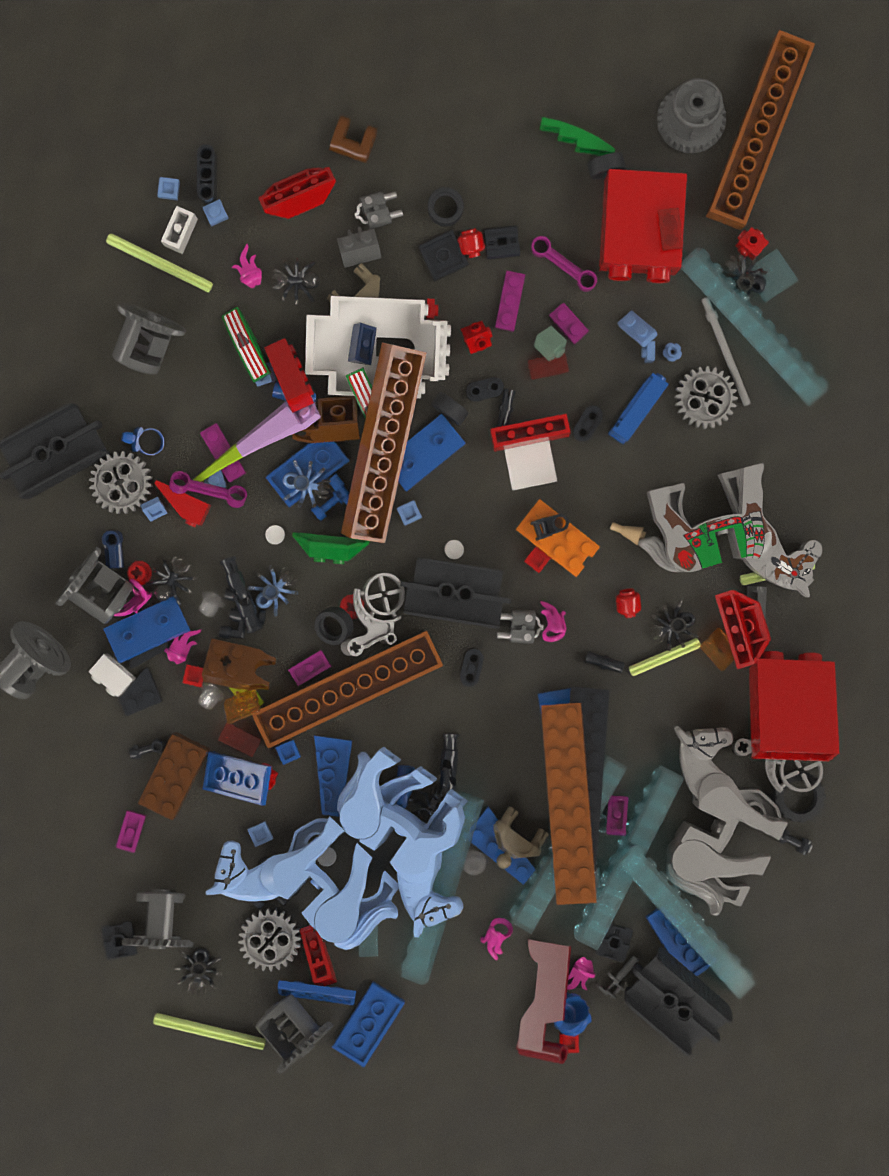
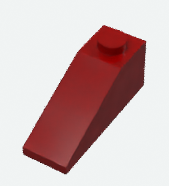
M158 480L155 481L154 484L178 514L186 519V524L192 527L203 525L212 505L186 493L177 494L170 489L169 485Z
M311 925L301 928L300 934L314 984L325 987L336 983L335 972L324 939Z

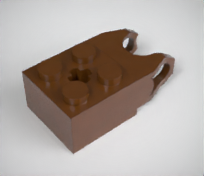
M355 396L318 399V402L314 403L321 417L308 428L302 430L306 432L305 435L292 434V439L307 443L360 439L359 410Z
M211 639L202 672L203 682L240 690H269L270 682L258 677L255 671L261 666L275 665L276 658L267 655L257 648Z

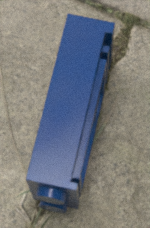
M652 373L607 434L621 444H624L625 441L628 442L668 386V383L665 382L666 378L659 373L656 375Z

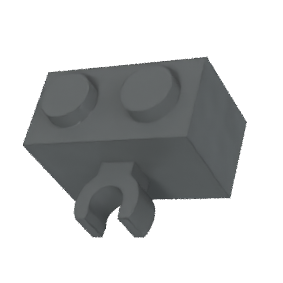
M358 227V233L352 234L349 229L348 236L337 238L345 268L382 258L374 229L362 232L361 227Z

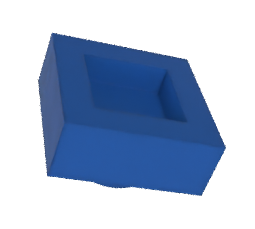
M294 739L275 747L283 765L301 757Z

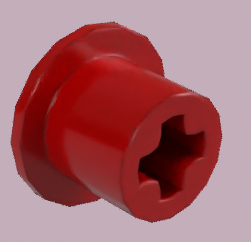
M135 561L128 567V579H134L140 585L146 584L152 577L150 565L143 561Z
M353 594L347 595L342 599L340 608L344 609L351 619H356L358 617L354 609Z

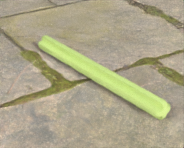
M112 233L107 237L106 242L109 245L206 292H210L213 286L212 282Z
M156 1013L153 1021L155 1025L260 1050L264 1049L266 1043L265 1038Z

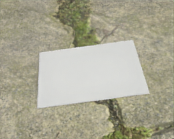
M549 441L504 450L512 490L557 482Z

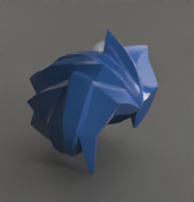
M567 992L564 1020L554 1022L555 1029L560 1030V1033L573 1037L579 1035L592 1020L589 1013L590 1008L580 995Z

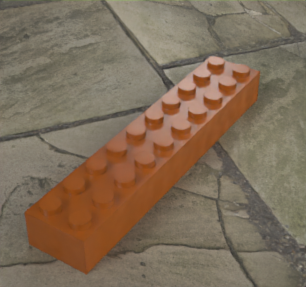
M781 30L775 35L707 211V218L739 230L745 227L815 43Z
M382 342L341 531L343 535L349 538L385 543L427 352Z
M425 630L262 707L251 714L267 748H270L443 666V663L428 631Z
M582 702L541 705L557 905L597 903Z

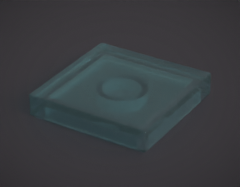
M778 249L756 262L751 270L756 271L763 268L764 271H768V274L763 275L767 282L766 288L762 293H759L765 303L798 281Z

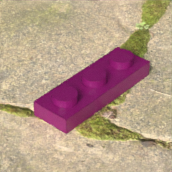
M506 271L496 329L514 332L525 274Z
M217 423L200 432L216 460L231 448ZM239 460L221 469L229 483L246 474Z

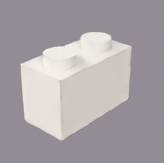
M176 206L161 242L163 245L183 254L198 220L196 215Z
M108 653L103 654L89 671L92 674L91 678L96 683H102L106 686L105 690L114 697L115 695L117 697L122 696L136 680L133 674Z

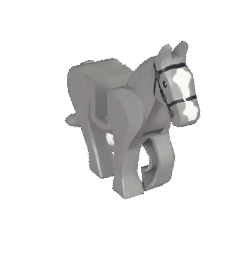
M677 726L674 729L680 740V765L686 784L693 794L692 803L698 809L718 819L713 821L711 833L683 820L675 833V838L672 839L667 847L666 856L668 862L666 863V876L675 887L703 899L709 905L710 913L717 916L720 914L724 902L742 906L750 889V886L746 883L725 884L719 878L748 874L763 875L771 859L767 852L754 853L742 857H729L721 854L732 837L738 822H744L755 829L773 836L777 840H780L788 822L781 818L778 806L757 788H737L734 781L711 761L718 750L733 743V733L731 730L721 727L695 729L685 732ZM751 806H758L760 808V812L756 811Z

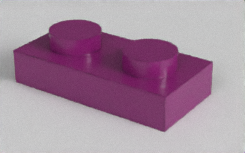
M564 302L549 315L552 321L574 345L589 332Z
M320 650L288 671L299 686L331 667V664L323 651Z
M609 796L606 834L626 836L628 797Z
M127 810L116 848L132 853L136 852L147 815Z

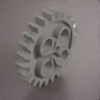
M709 366L705 367L704 371L701 367H698L697 373L691 370V377L685 374L684 379L686 381L680 380L679 384L682 387L675 389L680 393L674 396V398L680 401L675 404V406H681L678 413L684 412L685 415L682 419L689 418V425L695 422V428L702 424L703 429H706L709 424L712 429L715 427V422L718 426L722 425L721 419L727 421L728 417L726 414L732 415L733 412L730 408L736 407L732 403V401L738 399V397L733 396L737 389H731L734 382H727L730 376L722 377L724 371L717 374L716 367L711 372ZM696 381L703 383L704 389L702 391L696 388ZM715 387L721 388V396L714 394ZM690 392H693V393L698 394V395H700V396L690 395ZM708 394V398L722 401V404H719L714 400H708L705 402V398L701 396ZM691 399H694L698 402L697 409L691 408ZM709 405L716 407L715 415L709 413Z
M122 451L119 456L118 452H114L113 458L110 454H107V460L100 458L102 464L94 465L98 470L91 471L95 478L89 479V481L94 482V485L89 488L96 491L92 496L99 497L96 503L103 502V509L109 506V512H113L115 508L117 514H120L122 509L124 513L128 514L129 508L135 512V505L141 507V500L148 501L145 494H151L147 490L148 487H153L152 484L148 483V480L153 479V477L147 476L150 469H144L146 463H139L140 457L137 456L133 460L134 454L132 453L126 456V452ZM125 465H128L130 468L127 475L122 473V468ZM114 467H116L118 476L116 475V473H115L114 470H113ZM111 473L112 480L111 482L106 483L105 476L106 474ZM119 478L125 481L122 483L123 487L117 485L120 482ZM136 482L138 489L132 493L130 485ZM118 490L120 498L115 501L113 493ZM125 491L128 493L129 498H126Z
M267 908L266 913H264L260 909L259 916L256 913H252V919H246L248 925H242L241 928L244 931H240L239 936L243 938L239 939L238 943L244 945L240 948V951H246L243 958L250 957L248 964L255 962V969L262 965V971L265 970L266 966L269 967L270 972H272L274 966L280 970L281 963L287 967V960L293 961L294 958L291 954H298L295 948H300L301 944L296 941L300 940L301 936L296 934L300 928H294L296 921L290 922L291 915L286 918L284 917L285 911L278 914L276 908L271 913L270 908ZM270 922L273 924L274 929L268 930L264 924ZM281 927L282 929L274 936L273 941H270L262 952H258L265 944L267 938H270L275 930ZM280 935L287 936L288 941L283 943L279 940L278 937ZM259 937L261 943L254 944L251 938ZM272 949L276 955L269 957L266 954V950Z

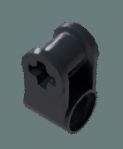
M557 514L530 522L537 536L535 538L536 541L566 530L569 526L567 516ZM561 517L565 520L566 524L563 528L555 526L556 518Z

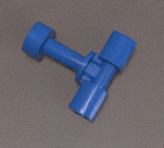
M337 474L328 480V483L334 489L332 492L334 496L321 507L316 505L311 509L320 521L327 517L325 513L338 502L341 504L344 502L348 503L350 493L344 487L345 484Z

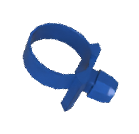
M136 427L134 434L132 432L122 433L121 441L128 444L132 443V452L139 450L145 455H155L163 449V435L154 428L143 430L142 427ZM146 430L156 431L161 438L160 449L153 454L145 453L139 445L138 439Z

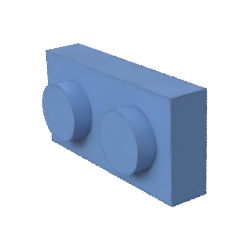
M632 310L618 322L619 327L643 348L658 335L655 329Z

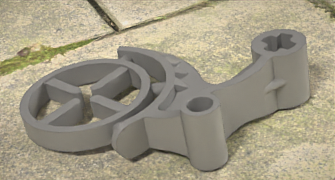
M389 573L375 574L367 580L363 591L354 589V609L357 617L366 627L367 633L363 636L344 640L341 644V650L345 655L358 656L363 652V649L369 648L378 641L382 644H394L396 642L394 622L402 617L401 615L397 616L395 612L402 606L405 597L404 587L400 586L401 581L396 576ZM383 576L391 578L397 584L399 589L385 592L386 595L399 593L398 603L392 610H390L388 598L382 597L381 593L368 596L369 586L376 578L378 579L380 591L386 590ZM360 595L363 596L364 603L366 607L371 611L370 613H368L364 609ZM382 597L385 612H380L373 608L369 600ZM374 614H391L393 618L389 620H379L374 618L373 616ZM354 644V649L350 650V646Z
M742 738L736 740L732 745L734 754L745 756L752 753L751 739ZM740 742H741L742 745H743V744L746 745V748L744 749V753H743L742 750H741V751L738 750V747L740 746ZM765 759L767 777L779 793L786 786L796 792H807L817 787L822 780L823 766L821 761H816L803 768L804 771L818 766L819 775L816 782L811 786L806 774L802 773L801 777L806 789H798L790 785L786 779L798 775L799 771H794L784 776L783 768L786 760ZM794 760L796 767L801 768L800 761ZM776 764L780 765L779 774L783 782L781 784L778 783L776 778Z

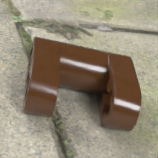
M341 115L329 150L367 163L378 128L368 125L362 143L346 138L351 119Z

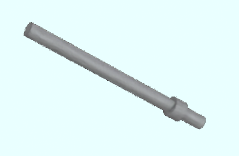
M709 297L704 298L702 303L707 313L705 316L712 325L744 406H747L751 402L717 318L719 316L717 311H714Z

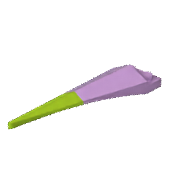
M287 401L284 402L193 480L202 482L248 454L308 428L321 417L315 403L293 413Z

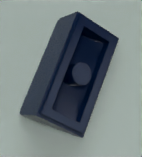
M361 322L353 325L348 362L371 365L376 327Z

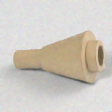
M613 522L610 528L613 531L622 533L624 537L638 545L640 539H644L646 536V532L643 531L644 527L622 526Z

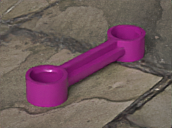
M538 236L533 240L531 251L536 257H546L577 280L580 290L589 292L594 289L597 284V276L594 272L589 270L583 271L554 250L547 237ZM539 240L544 241L548 246L547 251L544 253L537 252L534 249L535 242ZM590 275L594 279L593 286L589 288L584 287L580 281L581 277Z
M182 471L174 472L169 483L170 489L177 494H182L189 490L225 499L234 508L242 507L247 498V491L241 486L236 485L227 489L191 480L189 475ZM181 479L186 485L179 486L173 480ZM237 493L241 495L243 499L235 500L231 497L230 494Z

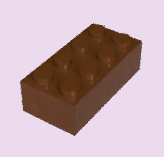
M178 732L173 733L138 804L173 821L177 817L210 748Z

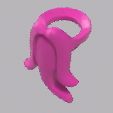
M246 244L240 256L242 268L239 265H233L231 268L239 271L242 283L250 288H254L256 285L261 284L262 271L254 263L256 255L251 256L250 264L246 259L248 244Z
M130 579L128 582L139 591H136L133 587L132 592L135 596L124 604L123 610H120L117 614L115 613L114 616H125L132 612L137 614L138 610L153 596V593L145 591L136 580Z
M540 601V604L546 608L541 613L546 616L548 626L542 633L543 640L547 642L558 641L566 633V623L564 620L566 612L562 611L559 614L553 605ZM548 631L559 633L556 636L546 635Z
M201 630L187 632L180 640L179 636L176 637L170 648H165L164 650L169 661H174L176 664L186 661L191 646L197 644L195 641L187 644L189 637L199 634Z
M496 918L492 920L486 936L480 938L482 943L487 942L488 952L495 960H498L497 954L503 953L500 948L501 944L506 938L511 936L513 926L504 918ZM496 924H503L508 928V933L503 935L501 932L496 931L494 926Z
M581 957L575 962L568 975V980L572 977L573 980L567 985V990L576 988L580 981L582 988L587 990L585 986L589 977L594 978L595 976L591 960Z

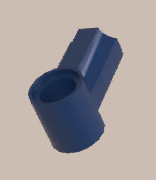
M117 530L105 532L102 536V542L105 548L106 566L108 568L124 567L123 535ZM111 534H114L117 538L115 544L109 542Z

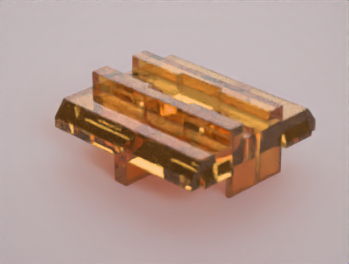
M717 628L700 646L702 651L721 671L725 670L734 661L728 637L720 628ZM717 647H719L723 651V653H720Z
M247 690L243 693L236 691V696L225 700L224 710L229 724L260 712L259 698L257 697L256 690Z

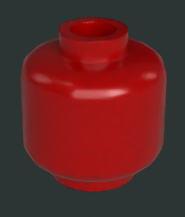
M476 228L462 231V235L458 237L461 253L469 255V258L480 256V252L485 249L482 232L476 231Z
M632 588L620 590V593L616 595L617 612L624 615L625 618L635 617L636 613L641 611L640 594Z

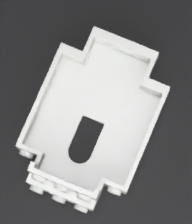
M331 296L330 315L307 314L305 374L329 375L328 395L354 396L345 375L364 367L373 386L379 356H376V338H407L413 342L414 350L427 352L417 398H421V394H425V382H422V379L438 381L445 380V375L449 376V364H446V356H450V344H447V337L451 335V325H447V320H425L424 316H428V304H425V300ZM361 322L377 328L371 365L348 362L354 324Z

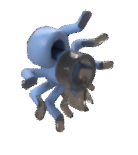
M293 460L299 476L295 473H287L283 477V484L289 489L296 490L283 499L287 500L299 491H302L298 505L301 508L306 490H308L312 505L315 508L317 505L311 490L314 489L318 496L323 499H327V497L320 495V493H329L324 490L325 488L330 489L329 485L323 484V482L330 483V480L323 479L321 482L314 483L326 469L322 468L309 481L313 462L309 461L307 475L303 476L296 460Z
M270 565L269 569L272 574L273 585L258 572L257 576L267 586H248L247 589L263 591L257 595L256 605L259 608H268L274 601V616H277L278 597L288 607H291V604L280 592L294 595L299 594L298 591L283 589V586H293L298 580L296 579L290 583L294 575L292 574L288 577L290 571L283 574L286 570L284 567L280 571L279 582H276L273 566Z

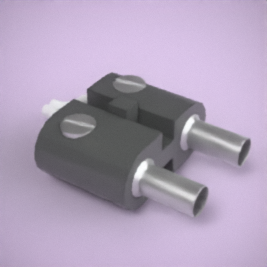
M382 191L359 197L360 204L357 206V213H355L356 219H360L363 224H367L370 230L391 224V219L403 216L401 209L389 212L388 207H386V201L397 198L396 192L383 195ZM360 207L365 215V221L361 216H357L360 213Z
M511 610V613H501L500 620H510V632H497V639H509L510 643L533 644L534 638L538 637L544 625L540 624V620L536 617L534 610ZM535 620H537L538 626L541 627L537 630L536 634L534 630Z

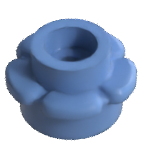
M668 343L663 350L664 357L671 362L679 359L682 355L680 345Z

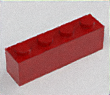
M284 338L264 347L292 412L294 413L313 404L311 395H314L310 383L307 385L305 383L308 381L304 370L300 371V368L303 367L299 358H294V355H297L293 345H288Z
M566 413L492 428L490 434L495 452L569 437L570 427Z

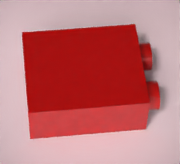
M618 169L608 170L604 179L599 271H609L608 279L628 281L632 279V273L647 274L648 282L668 283L670 282V275H676L681 269L687 174Z
M768 651L763 652L757 664L749 668L752 759L829 762L839 754L835 662L822 661V655L819 653H803L798 656L799 660H784V653Z

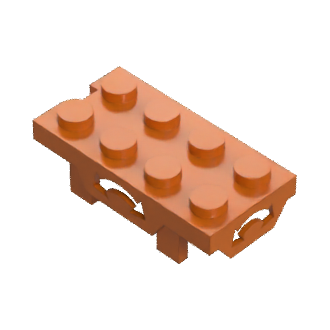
M539 499L515 530L556 563L577 577L585 567L582 563L588 556L593 557L600 546L570 522L566 530L536 541L535 538L537 536L530 522L558 514ZM561 517L556 518L554 522L557 528H563L566 524L565 520Z

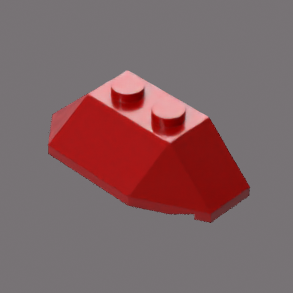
M330 167L308 168L272 184L265 191L264 195H261L258 199L265 213L290 219L323 204L336 180Z
M736 590L715 595L737 669L757 664V661L771 641L760 602Z

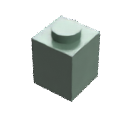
M550 326L537 335L534 347L550 362L564 354L567 340Z

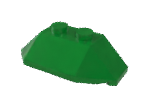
M292 533L293 538L307 555L314 558V562L325 563L326 559H332L334 564H344L345 561H350L370 544V541L346 537Z

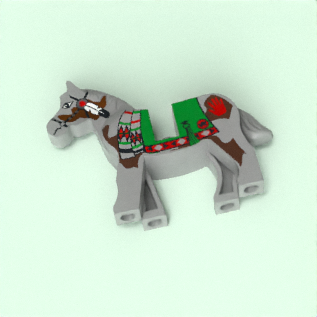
M763 463L719 474L718 477L733 515L708 519L693 526H690L686 520L682 509V499L685 491L684 483L647 492L653 520L659 527L663 540L657 536L640 539L638 544L648 552L656 564L668 571L694 572L722 563L716 535L727 533L733 558L742 559L754 573L763 579L786 589L797 590L804 597H810L808 586L814 581L812 578L813 567L822 554V546L816 540L805 541L801 544L799 551L785 554L775 529L765 519L762 512L763 490L761 477L764 470Z

